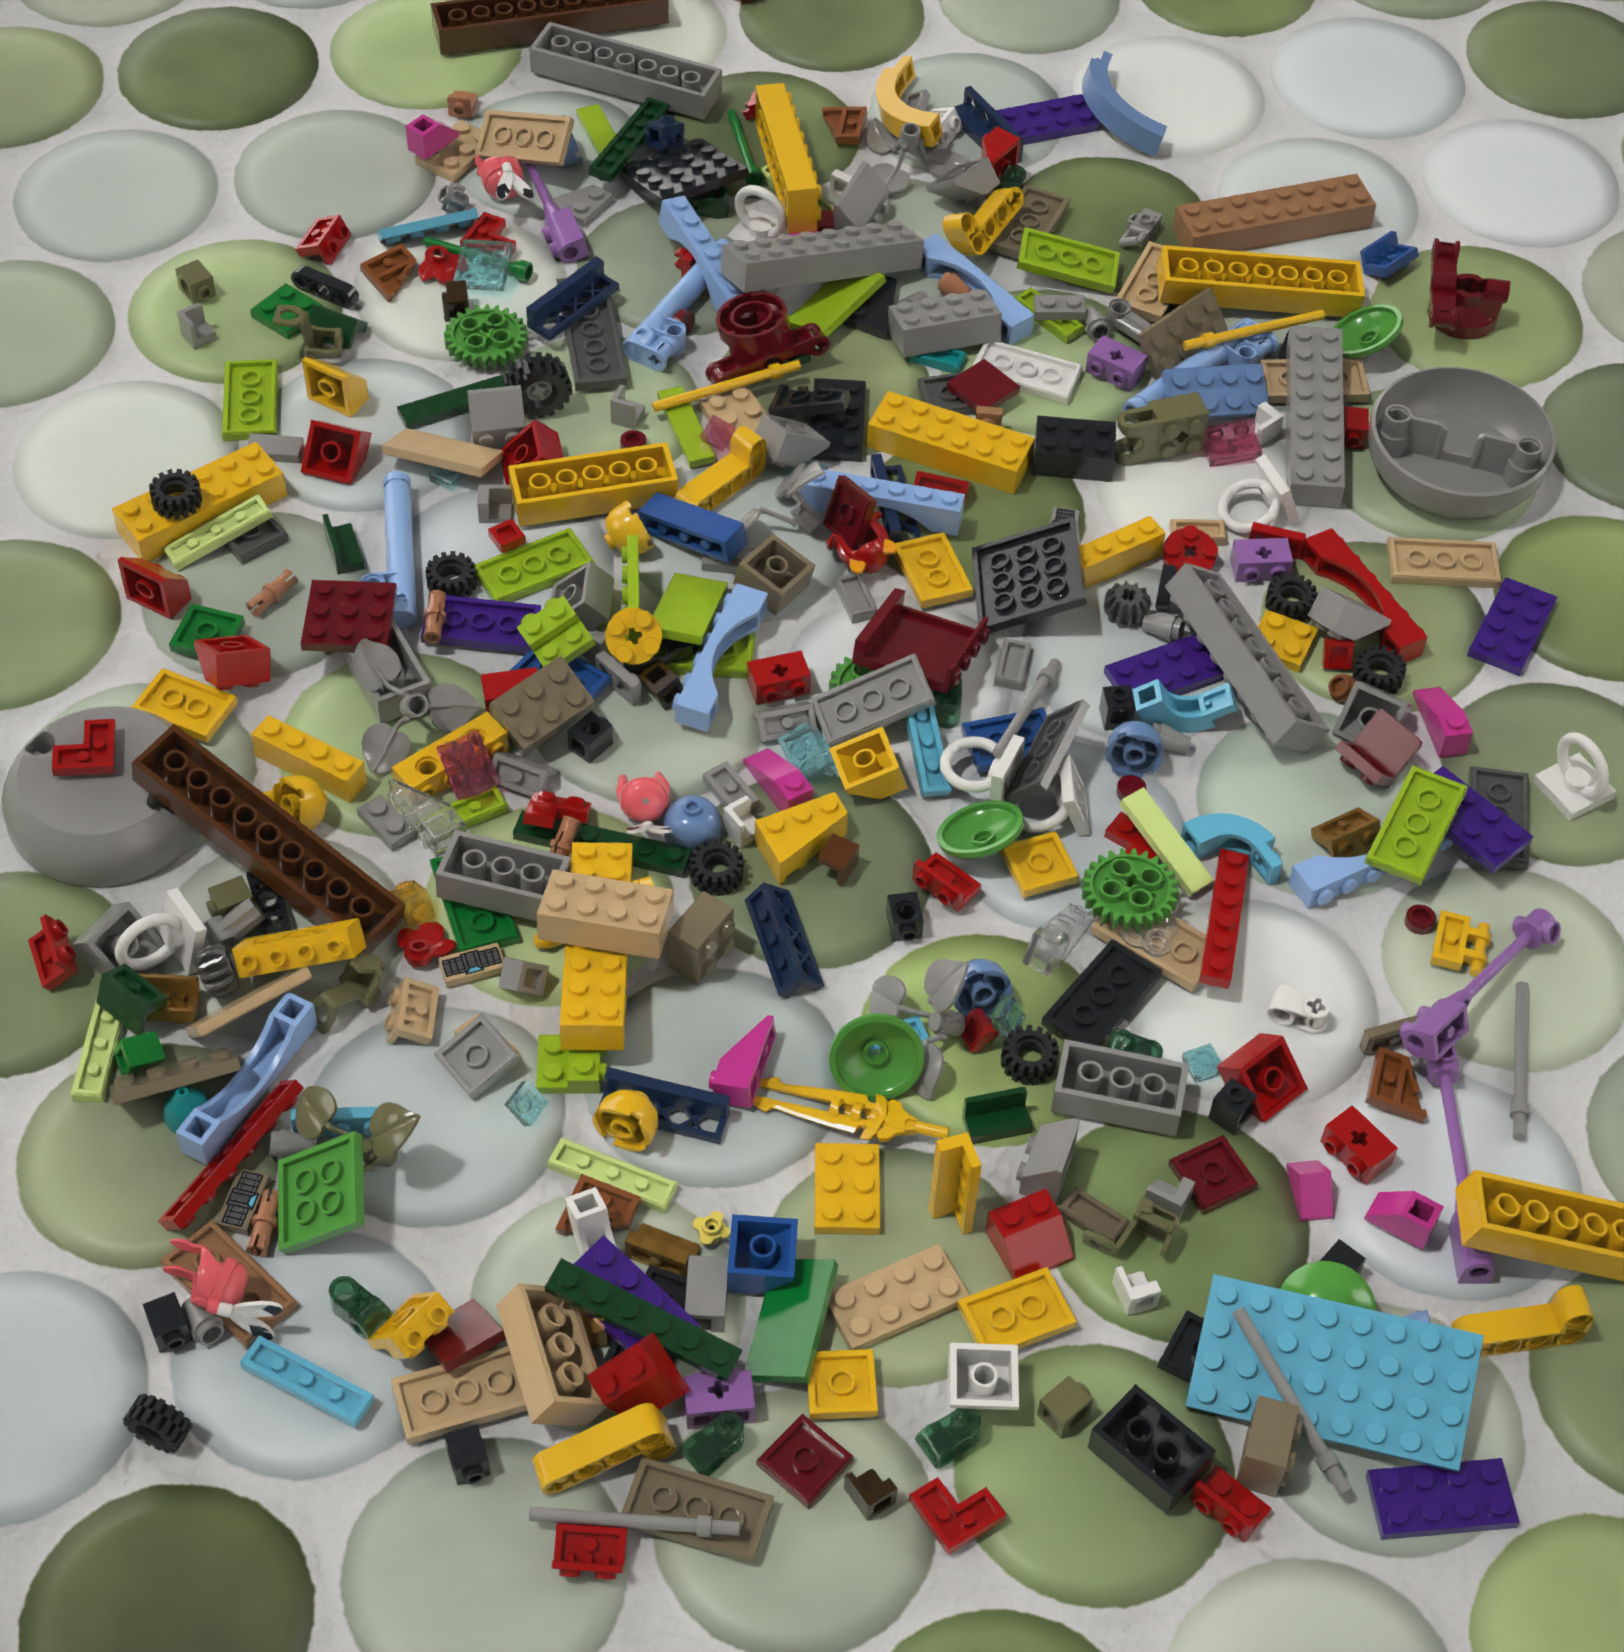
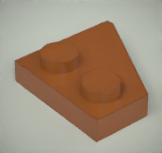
M867 106L822 107L823 119L836 144H861L868 116Z
M401 243L361 263L360 271L386 301L390 302L415 269L417 259Z
M1380 1046L1375 1053L1365 1103L1422 1124L1427 1117L1426 1109H1421L1417 1095L1420 1093V1089L1413 1077L1410 1057Z
M581 1174L572 1195L596 1187L607 1207L611 1230H629L642 1202L641 1197ZM565 1207L555 1228L556 1233L560 1235L573 1234L567 1207Z

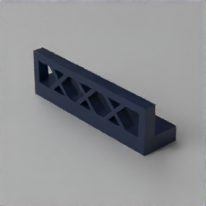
M972 86L965 87L963 103L955 106L958 117L961 120L962 130L981 149L982 138L995 127H1000L1021 138L1018 163L1022 162L1024 138Z
M596 256L526 307L527 327L551 341L618 291L619 283L604 275V261ZM600 283L607 286L606 289L594 290ZM592 297L588 302H577L580 298ZM574 310L571 315H559L562 311ZM557 323L551 330L543 327L545 324Z
M882 454L871 455L870 477L888 481V475H897L898 479L895 482L906 484L901 465L884 466ZM878 506L879 511L882 513L883 527L887 531L889 540L898 543L921 537L915 519L908 516L902 522L898 519V511ZM904 530L913 535V538L901 539V532Z
M763 882L745 899V903L778 995L788 998L800 986L819 991L824 986L790 891ZM804 970L809 974V976H805Z
M607 1068L604 1076L605 1090L600 1103L607 1095L617 1090L641 1091L648 1096L658 1111L659 1126L657 1130L720 1145L730 1115V1096L619 1069ZM675 1112L685 1113L689 1120L677 1124L672 1123L668 1116ZM706 1119L719 1122L715 1133L702 1130L698 1123Z

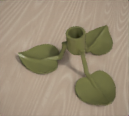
M309 1086L303 1091L295 1116L296 1127L302 1137L313 1140L317 1139L323 1134L325 1128L341 1136L350 1133L329 1123L337 1112L336 1100L330 1091L320 1086ZM386 1102L381 1104L375 1110L370 1120L369 1129L373 1136L370 1139L363 1138V1162L365 1163L363 1171H373L375 1165L381 1167L392 1166L397 1159L398 1150L410 1137L421 1116L396 1103Z

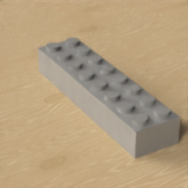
M552 22L546 25L529 48L530 69L533 73L641 103L647 97L670 104L669 110L672 112L688 115L693 118L704 120L722 93V69Z
M890 220L886 224L868 223L863 227L845 226L844 229L840 230L823 229L822 232L816 233L804 231L800 235L793 236L781 234L778 235V238L770 239L758 237L754 241L747 242L735 240L731 244H723L721 274L741 291L747 293L870 276L875 273L884 274L921 269L924 240L897 220Z
M1290 326L1286 345L1287 486L1291 490L1295 505L1340 508L1345 490L1342 329Z
M1185 563L1165 585V588L1171 595L1170 600L1181 609L1185 622L1194 628L1198 641L1207 647L1211 653V660L1220 666L1224 672V679L1237 691V698L1251 711L1252 720L1264 730L1266 740L1274 747L1279 746L1291 751L1308 754L1330 731L1329 727L1222 575L1212 570Z

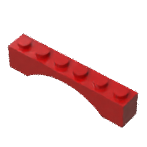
M1332 528L1305 538L1301 558L1315 575L1330 579L1344 586L1359 597L1367 606L1392 620L1389 626L1378 630L1380 637L1379 649L1381 650L1382 646H1387L1386 651L1389 652L1391 649L1396 650L1395 656L1401 654L1403 656L1402 661L1406 662L1422 656L1428 638L1424 630L1398 604L1391 592L1383 587L1375 574L1368 570L1360 557L1354 554L1346 545L1344 539L1339 537Z

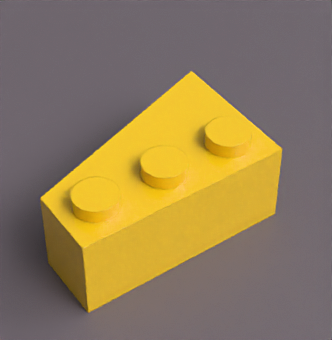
M833 792L755 820L754 843L779 885L785 882L786 877L797 868L800 870L806 866L810 858L817 853L820 854L832 834L840 837L847 835L848 812L837 794Z

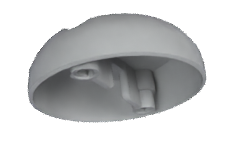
M1460 367L1423 369L1407 374L1391 383L1381 393L1375 403L1368 431V445L1371 457L1387 485L1398 496L1413 506L1438 516L1454 519L1491 517L1521 504L1532 496L1545 480L1550 470L1556 447L1555 431L1552 422L1544 409L1532 396L1515 384L1496 375Z
M100 706L63 716L48 724L32 737L12 763L2 793L4 822L10 840L20 856L35 870L47 877L63 883L87 887L115 886L141 880L160 872L181 858L196 843L201 833L132 780V762L173 723L161 716L141 709L124 706ZM115 719V773L53 776V745L83 744L84 720Z

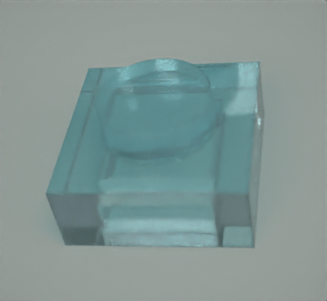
M435 467L429 473V480L432 483L450 492L467 477V474Z
M1002 995L990 1018L1002 1038L1008 1037V1033L1011 1030L1016 1033V1028L1021 1025L1025 1014L1013 995Z
M1211 1043L1183 1052L1182 1061L1189 1064L1188 1072L1195 1084L1220 1075L1216 1066L1222 1061Z
M522 1081L504 1105L525 1127L532 1126L549 1102L530 1081Z

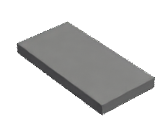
M915 653L810 698L830 748L936 705L934 696Z

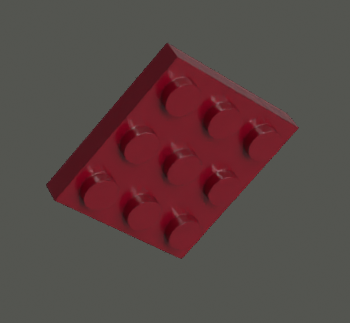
M312 580L300 643L302 651L354 653L362 639L385 644L389 647L398 591L397 583Z

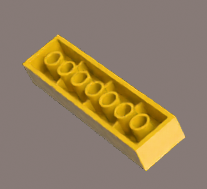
M784 83L755 85L756 130L776 196L786 211L787 233L817 231V221H821V208L818 206V200L822 198L821 186L817 184V174L815 170L813 171L812 158L809 157L808 145L804 144V133L800 131L799 118H796L795 105H792L791 93L786 91Z
M1162 245L1156 267L1160 303L1183 304L1202 290L1212 288L1219 308L1293 314L1324 310L1325 316L1345 317L1349 313L1362 308L1365 299L1360 261Z
M572 842L570 872L632 882V843ZM565 944L560 1011L561 1050L624 1051L629 954Z

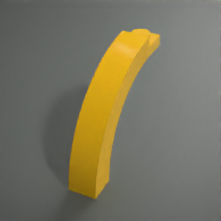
M903 55L894 68L885 67L877 80L876 98L881 120L889 132L898 138L900 137L903 124L909 122L917 124L921 129L920 138L924 139L923 145L934 147L943 135L939 113L921 111L908 106L900 100L904 91L916 77L912 56Z

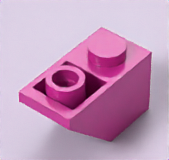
M423 114L405 126L408 150L425 160L459 137L458 131Z
M1416 1191L1378 1192L1364 1219L1423 1250L1439 1221L1444 1206Z

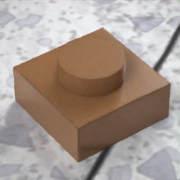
M977 406L976 419L1001 426L1003 408Z

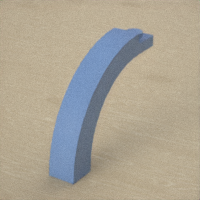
M1104 51L1101 59L1097 57L1096 59L1091 58L1082 81V93L1089 109L1117 137L1138 150L1155 157L1167 126L1134 109L1115 91L1108 77V66L1113 54Z

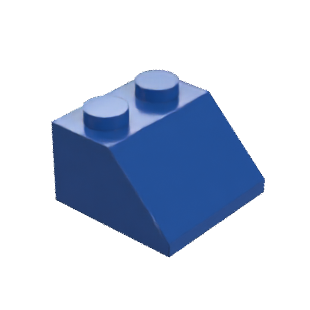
M732 1214L727 1292L762 1294L794 1281L798 1219Z

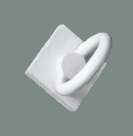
M756 185L745 186L737 192L734 204L740 222L726 236L727 241L730 243L735 240L747 242L754 241L758 237L770 239L778 238V235L781 234L789 235L786 229L787 215L785 208L772 192ZM755 195L766 200L774 209L777 219L754 209L747 213L744 206L746 197Z
M1265 454L1255 459L1261 479L1247 478L1235 482L1223 492L1218 502L1217 511L1219 519L1224 520L1225 527L1237 533H1250L1253 522L1242 523L1234 520L1229 515L1228 506L1231 499L1237 493L1246 489H1259L1263 499L1270 507L1262 518L1254 522L1270 525L1277 518L1280 511L1290 525L1299 521L1291 490Z
M1577 732L1567 733L1560 739L1557 746L1558 763L1535 774L1532 781L1569 821L1614 799L1617 792L1609 784V769L1601 750L1589 737ZM1577 744L1581 746L1592 758L1596 769L1580 753L1569 757L1570 745Z
M1014 734L1002 757H995L987 779L980 781H970L959 777L952 769V759L958 752L968 748H980L992 753L997 743L977 736L958 739L948 745L943 751L940 758L941 773L949 784L959 790L973 793L991 790L990 801H1004V796L1023 761L1025 738Z
M1070 754L1064 756L1059 766L1060 776L1054 775L1050 786L1055 787L1059 810L1045 820L1029 821L1024 819L1022 831L1029 833L1049 831L1060 825L1069 816L1078 836L1090 834L1086 788Z
M178 888L168 890L165 895L163 912L150 914L137 920L122 933L115 947L116 961L120 966L127 964L134 971H140L158 965L173 953L188 975L196 973L198 971L195 964V953L204 947L207 928ZM160 925L159 934L165 944L159 950L146 957H129L127 951L131 942L143 931Z

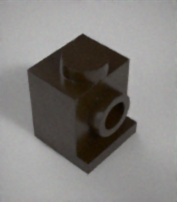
M466 280L445 282L446 292L441 293L445 322H449L450 318L457 319V312L466 314L465 308H469Z
M660 659L638 675L645 690L665 711L672 706L675 695L677 693L681 694L683 690V685L679 678Z

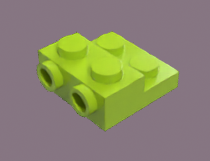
M564 595L560 598L554 597L549 599L545 603L544 609L536 614L530 613L525 615L521 620V624L517 626V629L543 667L561 655L568 664L596 645V642Z
M539 1035L537 1094H600V1082H604V1076L607 1071V1064L601 1063V1055H607V1050H561L560 1035Z

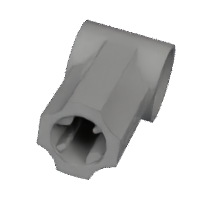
M1114 298L1109 302L1106 319L1111 324V331L1124 332L1139 342L1136 335L1152 324L1132 312L1131 304L1127 300Z
M248 897L225 916H214L204 923V926L207 928L206 939L210 945L218 943L224 945L231 954L233 953L232 948L240 943V938L266 919L265 914L255 901Z

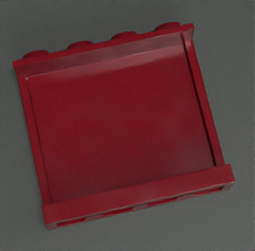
M894 588L855 639L852 663L871 670H877L915 653L930 689L947 694L953 685H958L962 672L968 670L972 657L976 658L978 656L981 644L985 645L990 634V629L987 628L989 617L984 616L976 628L904 606L905 590Z

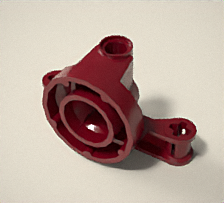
M1435 238L1431 251L1430 301L1427 309L1428 327H1435L1447 336L1458 339H1477L1487 336L1495 328L1502 304L1508 301L1510 281L1494 278L1483 279L1474 274L1457 275L1460 241L1451 243L1439 241V238Z
M768 292L740 294L726 301L718 310L715 319L720 339L729 346L730 356L711 363L706 368L705 376L710 382L716 384L767 369L768 365L775 363L781 365L784 360L799 354L821 356L828 351L830 341L828 337L821 334V329L816 323H808L792 330L785 302L777 295Z

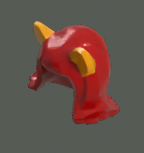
M880 511L873 513L863 545L858 550H853L841 536L835 533L826 542L827 549L831 551L833 548H836L843 562L850 567L853 573L858 575L861 573L873 574L878 572L885 566L889 554L897 552L896 544L889 540L886 529L878 522L882 518Z

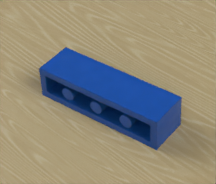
M658 492L638 510L639 518L649 535L726 563H730L748 545L744 523Z

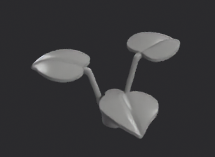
M873 118L867 130V146L873 152L885 155L890 151L895 153L901 149L896 167L888 163H880L872 167L889 188L888 194L901 192L908 186L910 182L909 173L899 169L901 168L905 152L911 153L918 146L920 147L924 162L929 164V172L938 178L958 164L971 160L963 155L944 149L931 150L927 156L923 145L924 139L920 138L921 129L915 123L903 124L899 138L889 132L884 124L876 118Z
M814 461L807 467L804 463H801L794 469L792 474L788 475L775 491L774 496L776 499L781 498L786 493L787 498L792 496L797 504L790 512L793 515L792 519L763 507L759 509L754 508L740 520V522L744 523L745 531L747 532L755 524L760 515L767 514L790 523L793 527L799 524L807 533H811L821 523L823 517L805 501L798 490L814 479L825 475L820 463Z
M362 639L358 643L353 656V672L359 685L368 691H376L384 685L387 689L403 698L400 702V710L404 716L393 728L386 723H377L370 726L363 734L361 742L362 752L372 773L388 772L392 770V766L407 757L410 750V739L406 734L397 731L410 718L423 716L428 709H431L429 713L431 723L439 730L450 732L466 724L481 708L478 701L470 693L453 684L443 683L431 688L428 693L430 704L422 694L415 693L409 695L407 691H402L391 685L388 681L394 680L400 672L401 663L398 655L385 644Z
M938 959L929 966L924 979V989L930 996L928 1003L935 1010L933 1013L902 1005L906 997V987L895 976L886 975L879 977L872 986V992L870 993L871 1014L880 1013L898 1017L900 1010L928 1018L929 1028L937 1034L922 1041L924 1064L919 1078L911 1087L917 1095L926 1100H933L934 1091L940 1080L944 1064L942 1051L937 1045L932 1043L939 1040L946 1041L947 1036L958 1037L965 1030L966 1021L964 1015L949 1009L954 1004L965 980L970 965L967 962Z

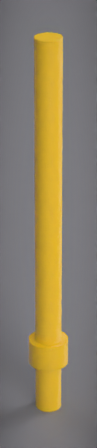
M1317 310L1220 333H1203L1198 338L1184 340L1182 343L1183 349L1185 351L1200 347L1208 349L1215 347L1218 343L1324 320L1325 312L1324 310Z
M795 360L781 365L779 363L768 365V368L652 402V408L654 412H658L767 379L772 381L783 378L784 374L801 370V364L799 360Z

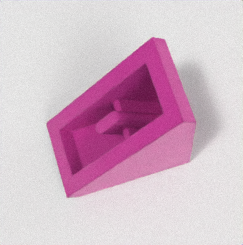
M1318 1160L1287 1163L1286 1169L1300 1222L1332 1219L1331 1171Z

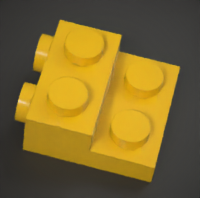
M438 1291L412 1294L366 1341L374 1350L387 1349L394 1359H412L425 1348L424 1342L431 1335L439 1334L449 1324L447 1320L455 1311Z

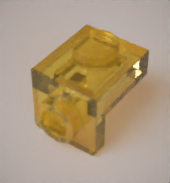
M415 880L401 882L396 885L395 889L390 891L406 904L404 920L409 928H413L435 917L436 914L427 890Z

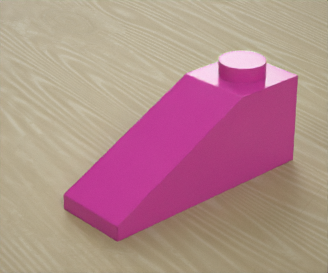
M1441 687L1413 690V697L1438 757L1466 755L1473 731L1465 712Z
M769 748L743 759L744 765L779 811L813 800L814 789L801 771Z
M767 1015L720 1058L716 1071L712 1070L710 1073L709 1089H712L715 1093L730 1096V1105L745 1108L752 1107L776 1039L774 1016Z

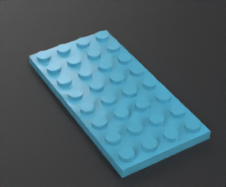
M1213 1274L1185 1405L1186 1408L1249 1423L1259 1395L1284 1402L1232 1314L1244 1307L1322 1440L1459 1472L1484 1335Z

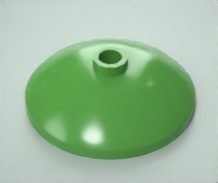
M1375 304L1349 313L1333 328L1342 329L1343 357L1356 359L1376 354L1389 346L1399 335L1404 320L1400 310L1395 306Z
M993 800L971 804L951 814L940 825L937 831L939 847L946 854L960 859H979L992 856L1010 846L1020 835L1024 827L1023 814L1016 805L1005 801Z
M880 1013L860 1016L844 1025L834 1037L829 1051L831 1073L837 1084L844 1091L865 1094L869 1101H876V1094L885 1096L886 1100L895 1098L910 1089L921 1074L924 1064V1051L921 1039L911 1025L896 1016ZM873 1045L880 1046L878 1050L870 1049V1047Z
M1317 1261L1301 1266L1287 1277L1280 1288L1286 1291L1377 1311L1374 1295L1367 1282L1356 1271L1337 1262Z

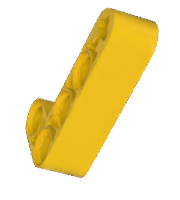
M1018 187L996 189L974 216L969 212L945 216L942 227L951 246L965 257L983 255L1022 207L1024 202L1023 192Z
M740 426L732 435L731 452L681 487L674 498L709 511L713 510L763 472L766 466V440L747 426Z
M1571 1285L1558 1290L1548 1304L1464 1315L1454 1320L1451 1326L1455 1329L1484 1335L1480 1357L1579 1342L1588 1333L1594 1321V1315L1584 1288L1580 1285Z
M644 1403L537 1453L533 1457L532 1462L542 1492L546 1495H552L573 1487L640 1454H643L648 1459L658 1461L671 1456L677 1448L663 1413L654 1404Z

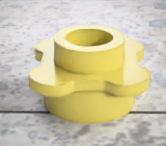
M713 1211L704 1218L697 1217L693 1221V1228L698 1230L700 1242L703 1245H717L723 1239H727L730 1236V1228L725 1226L723 1214L719 1211ZM713 1226L715 1229L709 1230V1227Z

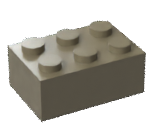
M561 655L492 701L489 706V712L508 732V738L520 755L524 757L592 711L595 701Z

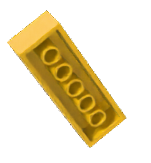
M887 391L868 423V448L1014 494L1033 460L1035 437L891 391Z
M254 442L190 472L191 475L194 474L197 480H199L202 502L200 509L196 508L197 512L195 514L188 512L189 517L187 518L180 515V520H175L174 516H171L170 519H165V514L162 517L159 516L157 511L155 512L153 509L149 491L113 507L112 512L116 529L138 558L151 561L165 554L163 547L257 494L260 495L266 505L286 497L284 473L261 446ZM183 492L171 493L168 496H178L183 494Z
M667 442L508 466L509 484L511 485L512 499L519 527L610 513L611 510L626 500L632 506L629 508L630 510L638 509L645 505L657 492L673 498L678 492V477Z
M1474 1170L1455 1188L1462 1246L1624 1281V1203L1479 1170Z

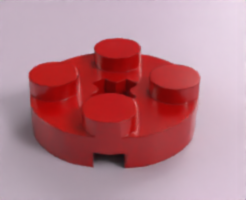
M1187 525L1183 529L1172 532L1165 540L1163 563L1177 566L1176 573L1185 563L1212 570L1216 562L1218 546L1207 533L1199 530L1194 525ZM1185 550L1194 551L1196 557L1191 555L1188 557L1184 556Z

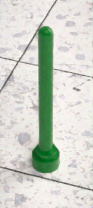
M729 109L727 115L744 164L748 167L749 177L745 178V182L747 185L760 186L764 182L762 169L754 164L736 110Z
M425 237L423 239V244L427 247L434 245L443 246L449 253L512 272V275L517 280L528 282L533 274V264L525 260L511 262L432 237Z

